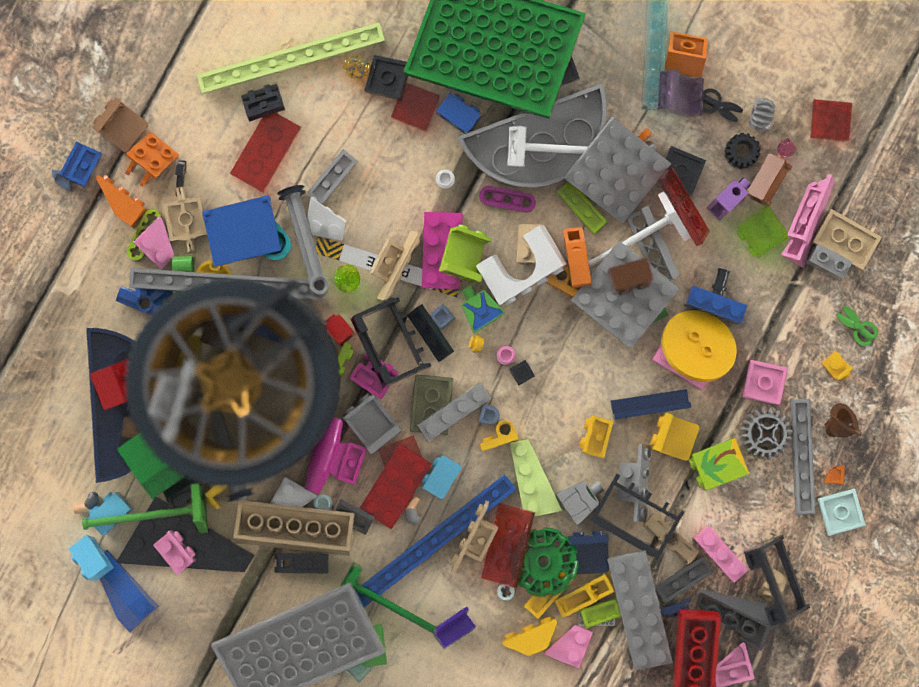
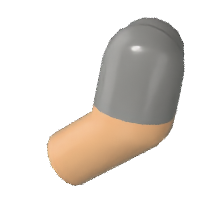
M413 495L404 509L407 522L413 525L418 524L420 521L416 508L421 499Z

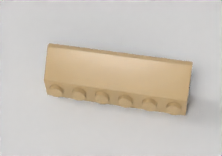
M239 500L233 539L235 543L350 556L354 513Z

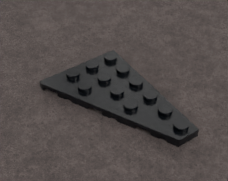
M155 497L146 512L170 509L167 502ZM186 514L177 517L141 520L117 562L121 564L170 567L153 546L170 530L177 531L184 539L182 543L186 547H191L196 554L194 556L196 561L187 568L245 572L255 555L209 527L208 533L200 534L193 522V518Z

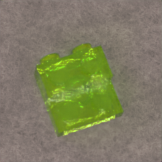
M769 206L763 208L736 227L738 230L736 233L739 238L747 242L749 252L753 257L756 256L757 258H760L788 238V232Z

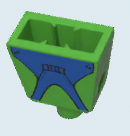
M470 285L462 291L467 301L461 306L474 334L505 314L503 309L485 290L477 294Z

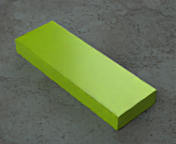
M567 182L556 191L559 197L593 235L608 223L589 199L570 182Z

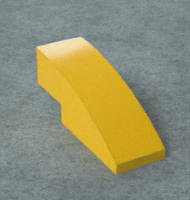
M608 571L556 599L554 602L562 617L564 618L615 592L612 577Z

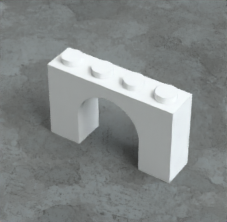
M540 225L524 235L536 259L535 270L528 279L518 280L511 277L497 255L490 256L476 265L499 305L506 303L508 306L517 300L515 298L517 295H526L532 291L531 287L537 284L540 286L548 281L547 277L553 274L556 276L564 271L563 267L567 265V262L544 225Z

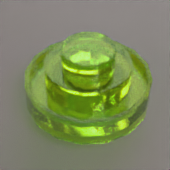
M350 264L339 266L334 274L335 285L338 290L344 293L355 291L360 284V275L356 267Z

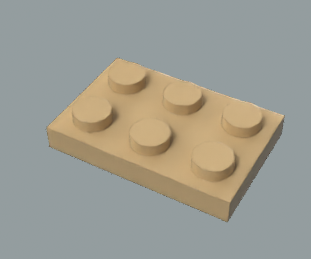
M831 209L812 243L814 245L820 244L852 261V266L863 271L882 237Z

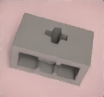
M820 244L814 246L806 261V264L838 281L845 278L853 263Z

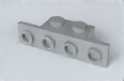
M189 360L185 361L180 379L160 375L149 411L150 415L168 419L162 438L169 443L177 435L178 427L176 425L178 419L183 415L184 407L182 405L184 399L189 395L190 388L188 385L196 371L195 363Z
M639 444L637 463L620 462L619 483L629 488L632 482L635 483L632 491L646 498L649 493V460L651 459L652 452L650 445ZM618 488L617 501L635 502L634 521L645 522L648 515L646 503Z

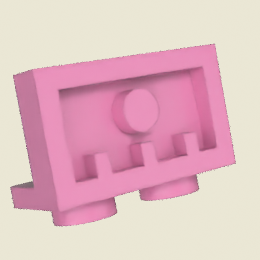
M170 530L153 546L173 571L179 575L196 561L194 557L196 554L191 547H186L182 543L184 539L177 531Z

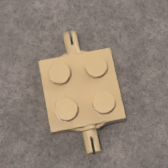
M182 186L180 189L176 187L178 199L163 204L169 240L186 241L187 252L195 251L193 239L198 236L207 235L202 211H204L202 198H185L184 187Z

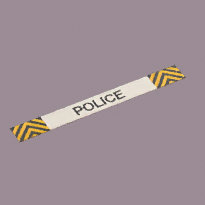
M318 237L316 244L317 254L368 270L372 269L378 257L377 254L323 237ZM407 264L402 271L400 280L422 286V268ZM431 289L457 297L459 290Z

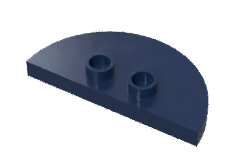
M86 328L89 374L129 359V353L133 350L132 344L135 341L115 331L101 328ZM89 375L95 481L99 483L114 480L132 472L117 448L140 432L139 430L136 431L134 421L131 419L132 413L131 410H128V401L103 410Z

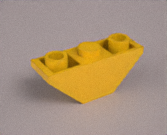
M548 616L541 619L540 624L536 626L529 624L523 627V631L516 634L515 631L508 633L504 636L505 639L502 640L504 646L528 656L547 649L557 625L556 618L551 619Z

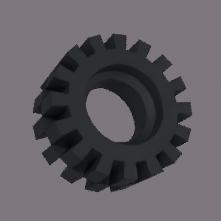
M749 133L734 135L727 142L724 151L726 152L725 158L728 159L727 162L731 163L734 168L738 167V169H746L752 166L761 154L760 143L755 140L756 137H751ZM739 144L747 145L750 149L749 156L746 158L738 157L735 152L736 146Z

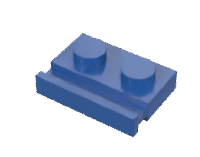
M76 141L59 175L85 188L102 153Z

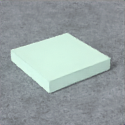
M855 488L817 498L827 536L866 526Z

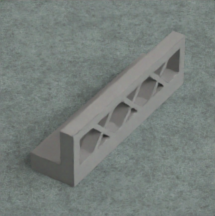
M649 206L641 208L640 211L631 214L627 218L633 235L637 234V230H644L645 225L649 227L656 223ZM641 215L644 220L643 227L634 226L632 218ZM660 230L650 234L652 238L650 246L643 244L641 240L637 242L643 257L648 258L651 266L652 264L655 265L656 270L658 267L666 269L669 276L667 279L673 280L680 276ZM650 250L659 253L658 263L650 261L648 257Z

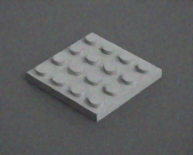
M611 117L564 178L621 223H624L671 163L615 118Z
M618 241L590 276L591 285L582 286L571 302L632 349L680 288L650 265L654 280L648 288L637 290V287L631 289L630 293L621 296L618 293L613 294L607 274L608 269L642 259L621 241Z

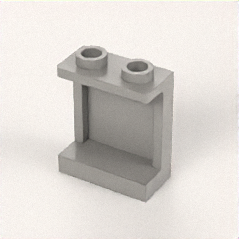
M367 394L359 400L360 405L356 408L352 406L344 412L346 416L343 419L366 446L370 454H373L402 430L373 394L371 396Z

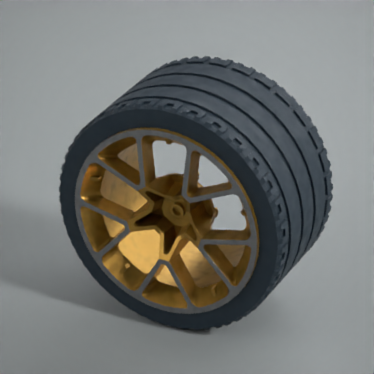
M220 279L202 282L191 286L189 289L185 288L179 293L174 294L172 299L164 301L160 307L155 309L156 312L151 314L142 325L143 329L141 332L137 333L135 342L132 344L133 350L129 353V360L126 365L128 373H125L128 410H131V419L134 421L136 431L139 430L141 434L139 436L144 440L147 448H151L154 456H157L163 464L169 465L168 468L176 471L179 475L188 476L187 479L197 481L198 483L203 484L206 482L208 485L220 487L246 486L263 482L281 474L304 458L319 443L329 428L340 396L341 375H339L338 355L335 352L336 349L330 335L326 332L327 329H323L320 323L308 331L312 336L311 339H308L305 334L301 335L291 342L295 350L291 351L287 345L286 350L277 358L278 361L276 363L273 361L259 373L247 356L242 353L239 344L233 343L224 322V315L245 314L278 292V288L239 279ZM289 294L253 318V322L240 338L245 344L256 328L261 324H265L285 341L317 318L304 303H301L299 299ZM215 319L227 346V351L216 356L210 362L201 363L187 341L201 326ZM183 349L190 361L195 363V374L202 378V390L205 399L200 405L184 409L183 415L178 419L176 425L178 427L177 435L169 443L162 438L168 419L150 415L149 411L160 375L175 378L176 375L182 374L183 368L176 369V365ZM289 356H292L295 361L298 376L297 386L269 376V373ZM264 383L291 391L296 395L292 412L282 426L274 424L252 410L253 404L260 396ZM220 410L228 413L237 412L240 415V448L224 446L205 437L211 412ZM201 411L202 419L198 432L185 416ZM248 418H252L274 431L275 434L263 443L249 448L247 446Z

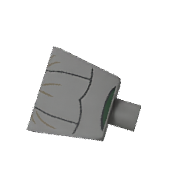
M582 481L556 493V496L575 524L578 525L600 504L596 496L603 492L604 489L598 481L588 487L585 481Z

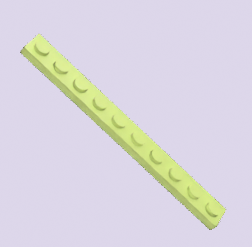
M379 22L198 74L197 77L202 94H207L384 43L385 39Z

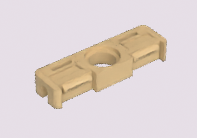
M654 513L643 524L644 527L648 526L647 528L662 543L671 529L665 521ZM674 530L673 534L676 536V541L673 544L667 543L666 546L672 552L675 550V553L686 561L685 563L690 564L699 552Z

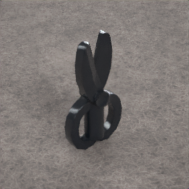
M709 88L703 91L702 97L698 100V107L701 111L711 114L718 109L719 113L727 120L738 122V118L730 111L742 113L743 109L732 102H721L722 96L715 89ZM706 94H715L718 97V101L707 96ZM702 102H704V103H706V104H708V105H710V106H712V107H714V108H713V109H706L705 107H703Z

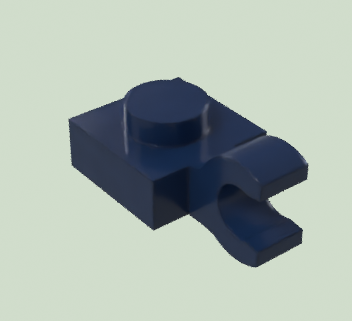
M685 599L679 603L661 606L662 616L666 615V618L678 616L677 612H679V609H686V604L691 603L692 599Z

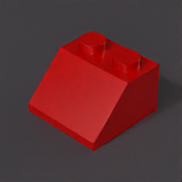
M129 359L89 374L103 410L128 401L126 399V394L128 393L127 389H125V373H128L126 365Z

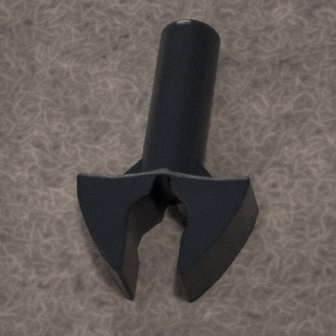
M182 160L177 161L175 175H177L176 187H179V189L182 186L184 187V177L187 173V162Z

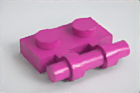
M366 353L363 358L369 361L367 366H364L359 362L349 379L382 400L390 386L382 387L377 374L372 371L373 366ZM381 361L382 365L386 366L390 376L394 378L399 374L398 371L393 369L394 366L391 364L387 365Z

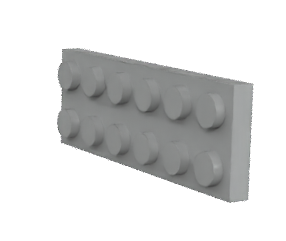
M646 550L608 558L635 671L673 663Z

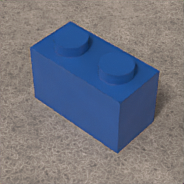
M449 93L438 108L437 115L463 134L470 133L481 119L480 110L473 105L468 106L465 104V100L460 95Z

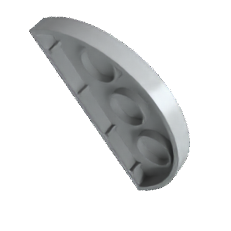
M599 84L556 100L549 119L524 112L459 136V143L471 162L480 171L498 182L522 188H537L557 183L565 179L564 176L582 154L525 151L524 166H507L509 127H526L525 143L588 147L606 124L607 108L603 85Z

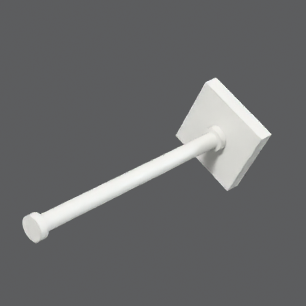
M509 127L507 166H524L525 151L583 154L587 147L525 143L526 127Z
M665 191L658 194L667 212L666 217L622 242L624 245L630 247L668 224L675 225L684 242L691 238L680 215ZM612 248L588 261L589 270L600 264Z

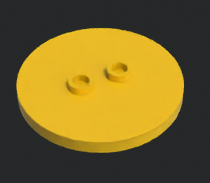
M698 310L681 312L667 323L662 333L661 345L666 360L676 372L690 380L697 382L718 380L727 374L735 362L737 349L731 331L720 319L707 312Z

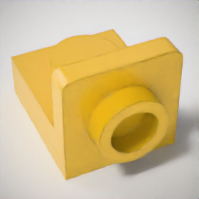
M837 351L820 363L835 381L840 379L844 381L851 375L850 371L853 369Z

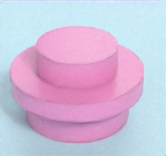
M502 346L498 349L496 356L501 364L509 365L515 360L516 354L512 347Z

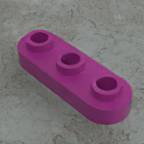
M485 186L479 193L480 201L487 206L529 213L533 211L536 205L534 196L525 192ZM487 193L492 194V198L490 200L485 198V195ZM510 197L511 202L505 203L504 198ZM523 201H529L530 205L528 207L523 206Z

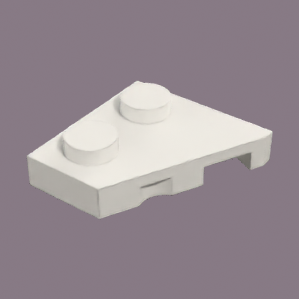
M311 197L307 216L311 234L342 241L346 220L334 214L327 206L325 207L316 201L315 197Z
M285 477L270 504L303 507L318 495Z

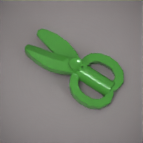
M843 306V310L848 318L837 313L836 317L846 327L855 329L853 338L856 343L861 346L870 345L872 339L878 337L877 327L869 321L860 323L857 314L849 307ZM864 326H870L874 331V335H872ZM858 332L867 340V342H862L858 338Z

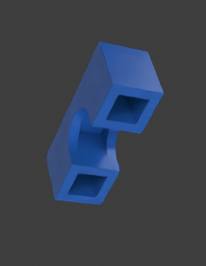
M696 286L690 288L684 306L717 315L720 319L736 325L742 323L748 306Z

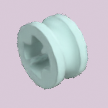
M507 582L500 584L497 589L499 598L505 601L512 599L515 593L513 586ZM505 586L510 587V596H502L501 588L504 587L505 589Z

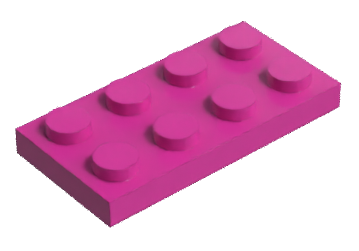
M424 212L422 288L460 290V279L441 273L439 270L450 229L462 225L463 213Z

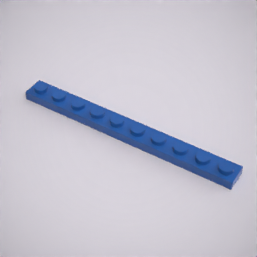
M504 474L363 583L362 586L381 595L469 527L471 521L475 522L478 517L475 513L480 504L484 505L485 501L489 502L485 512L487 513L513 493L516 488ZM355 591L363 608L373 601Z

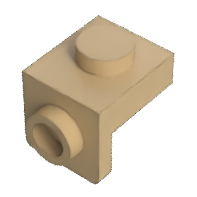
M772 568L782 595L788 578ZM765 579L763 586L758 590L757 594L767 601L774 602Z

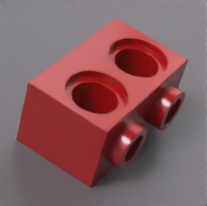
M333 314L325 321L327 323L326 329L340 346H343L345 342L356 335L340 314L337 316Z

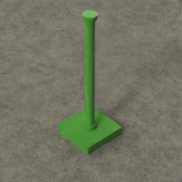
M199 484L191 485V506L89 520L83 518L82 526L84 530H88L89 527L192 514L193 522L200 534L208 533L206 496Z

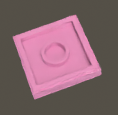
M749 360L742 398L780 406L788 368Z

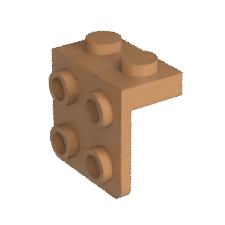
M115 97L114 100H110L106 104L104 113L96 117L92 128L123 152L127 153L146 130L148 122Z

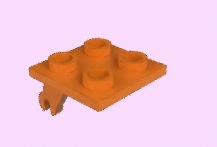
M150 131L126 153V156L131 159V163L125 174L129 176L135 170L137 164L147 171L140 183V186L144 187L145 184L149 183L151 177L156 179L180 155Z

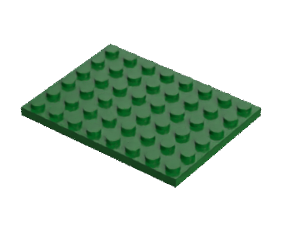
M430 0L403 73L409 77L549 119L586 13L543 0Z

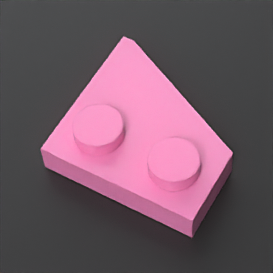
M159 216L133 243L159 269H162L174 257V253L163 220Z
M573 625L550 648L545 650L544 655L579 668L593 631Z
M745 642L741 643L717 664L716 687H725L755 679Z

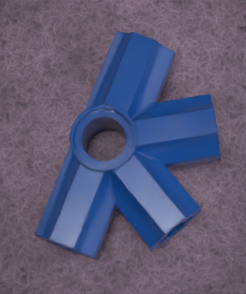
M122 286L117 294L116 302L151 315L156 312L155 309L157 307H160L174 293L168 290L137 288L134 291ZM144 300H150L151 304L148 309L141 308V303Z

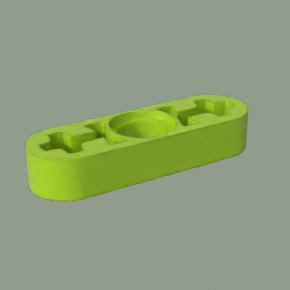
M149 209L144 213L127 248V255L133 261H141L145 257V254L140 249V256L136 255L133 257L132 250L138 248L133 242L139 237L140 232L148 228L144 226L145 223L147 225L150 223L148 216L156 213V218L159 216L162 218L161 214L155 209Z

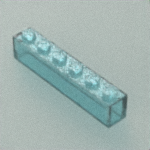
M647 0L641 110L660 111L663 107L668 0Z

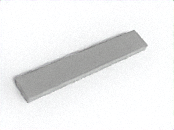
M791 399L795 515L816 514L810 399Z

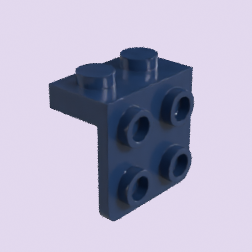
M600 530L592 531V535H584V532H573V536H568L569 545H575L578 552L576 554L577 561H579L577 575L607 573L609 571L608 534H604V531Z

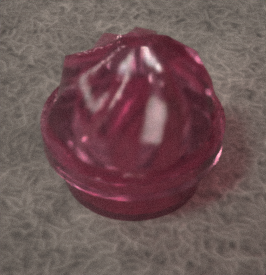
M789 138L782 139L777 146L778 154L783 157L793 156V152L797 150Z

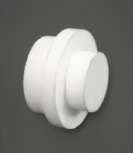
M441 170L437 173L436 183L440 188L448 189L454 184L455 177L451 171Z

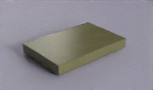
M415 374L410 432L421 433L416 425L451 402L453 378ZM446 429L440 434L448 435V429Z

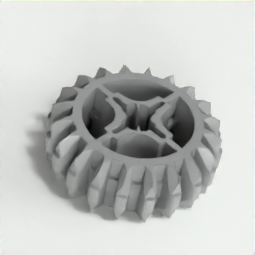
M761 408V414L758 410H754L755 417L748 414L747 417L750 419V422L743 420L747 427H740L741 431H746L745 434L740 435V438H746L747 440L742 442V445L749 444L746 451L750 452L753 449L752 456L756 457L759 453V459H763L766 454L767 460H771V453L775 458L779 457L777 451L784 454L785 450L782 446L789 448L790 445L785 441L792 440V437L787 436V433H792V429L786 430L790 422L783 423L786 416L783 415L778 418L780 411H776L773 415V408H769L767 414L765 408ZM770 418L775 422L766 427L758 420ZM753 425L758 431V435L754 441L751 437V430ZM778 426L781 431L779 442H777L774 435ZM771 429L770 437L762 438V434H764L762 431ZM767 441L770 444H772L774 448L769 450H763L757 446L760 443Z

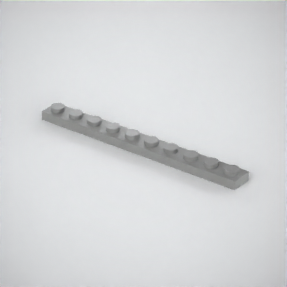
M130 268L129 288L182 291L185 288L189 289L193 285L206 281L239 279L279 289L292 279ZM295 279L309 300H323V297L317 298L311 295L308 280ZM322 283L314 284L316 290H323L324 285ZM297 289L290 293V295L297 299H303Z

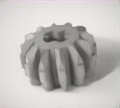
M758 98L754 102L749 121L751 128L759 131H766L770 128L775 112L774 101L767 98Z

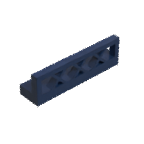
M687 389L610 401L613 420L692 408L691 402L688 400Z

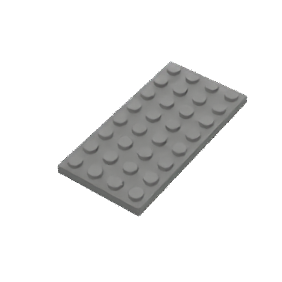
M351 583L227 636L211 645L233 687H307L385 653V648Z

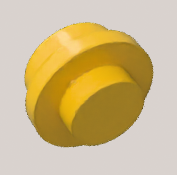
M475 334L474 337L470 338L469 347L473 353L482 350L484 338L480 337V334Z

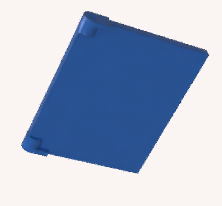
M269 195L202 211L214 267L282 251Z

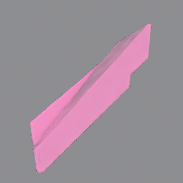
M830 174L827 175L826 179L808 185L787 235L791 240L783 251L782 257L802 268L805 266L813 244L812 241L817 233L835 182Z

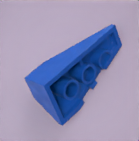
M106 550L104 553L114 568L101 577L100 581L116 618L131 633L159 606L127 570L117 562V559Z

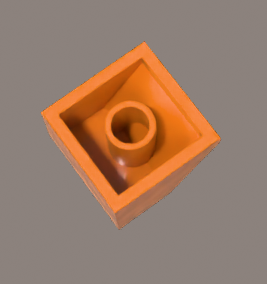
M670 31L664 71L701 78L706 61L708 38Z

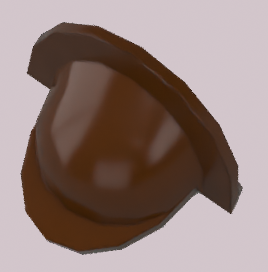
M835 404L830 410L829 420L824 424L826 434L830 437L847 438L854 434L861 436L862 432L859 430L858 421L852 409L846 404Z

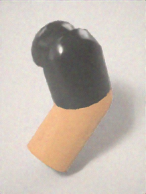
M90 492L84 503L74 504V513L90 512L99 503L98 493Z

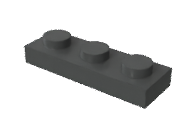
M701 556L657 584L655 589L666 604L714 572L704 556Z

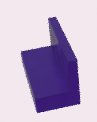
M468 607L463 608L435 627L433 635L443 649H446L476 628L467 615Z

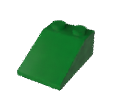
M138 433L117 448V450L151 499H154L184 476L168 468L169 465L163 464L157 456H154L151 448H147L146 443L139 436L141 434Z

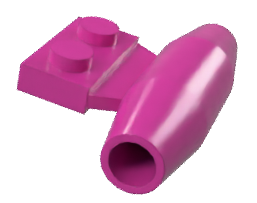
M334 417L325 435L314 447L308 465L306 490L319 494L330 473L338 480L355 485L367 449L350 442L340 443L343 420Z

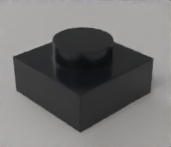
M526 360L509 369L518 386L535 377Z

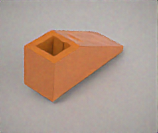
M97 175L96 179L114 214L132 228H135L147 211L143 207L145 203L137 197L134 200L128 196L130 192L121 186L119 189L113 186L114 181L106 175L103 178Z
M582 227L563 229L564 248L572 288L591 285V277Z

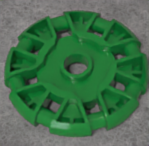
M543 527L542 530L533 529L519 538L521 540L517 545H514L511 552L510 564H512L511 574L520 588L523 587L527 590L526 593L536 597H545V595L551 594L555 596L562 593L569 587L568 584L572 579H575L578 572L579 561H577L576 554L578 552L575 545H569V537L566 538L562 535L561 531L553 528ZM544 537L545 542L538 543V538ZM556 541L561 543L559 548L553 545ZM526 545H529L531 549L526 554L523 549ZM568 555L569 562H564L563 556ZM547 557L549 564L546 567H540V558ZM524 562L525 568L520 569L519 563ZM563 571L566 575L562 580H560L558 576H560L561 572ZM529 576L535 579L532 584L527 581ZM550 581V587L544 588L543 582Z

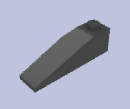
M702 589L696 605L703 611L718 612L721 616V621L726 624L725 628L730 631L732 629L740 636L739 639L742 642L762 651L773 628L764 609L768 605Z

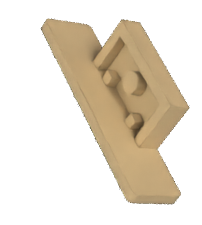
M411 231L403 247L389 239L386 240L370 271L372 275L385 281L377 299L385 302L392 297L395 284L400 281L404 267L411 260L413 249L420 242V233Z
M485 501L484 505H479L475 513L478 517L475 522L471 521L467 529L470 533L467 539L463 537L458 547L461 551L459 555H454L450 563L453 566L451 572H456L464 554L482 562L498 530V526L482 519L488 508V501Z

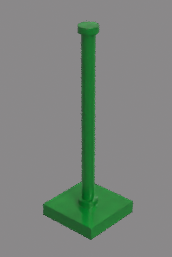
M353 562L340 587L351 583L353 589L423 629L431 633L434 632L436 626L358 584L357 578L362 568L361 565Z

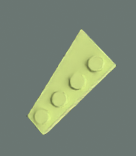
M529 439L511 442L510 447L524 518L562 511Z

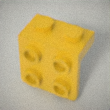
M663 413V416H659L656 424L659 427L657 434H653L650 445H653L651 450L684 461L689 460L699 426L674 417L669 413Z

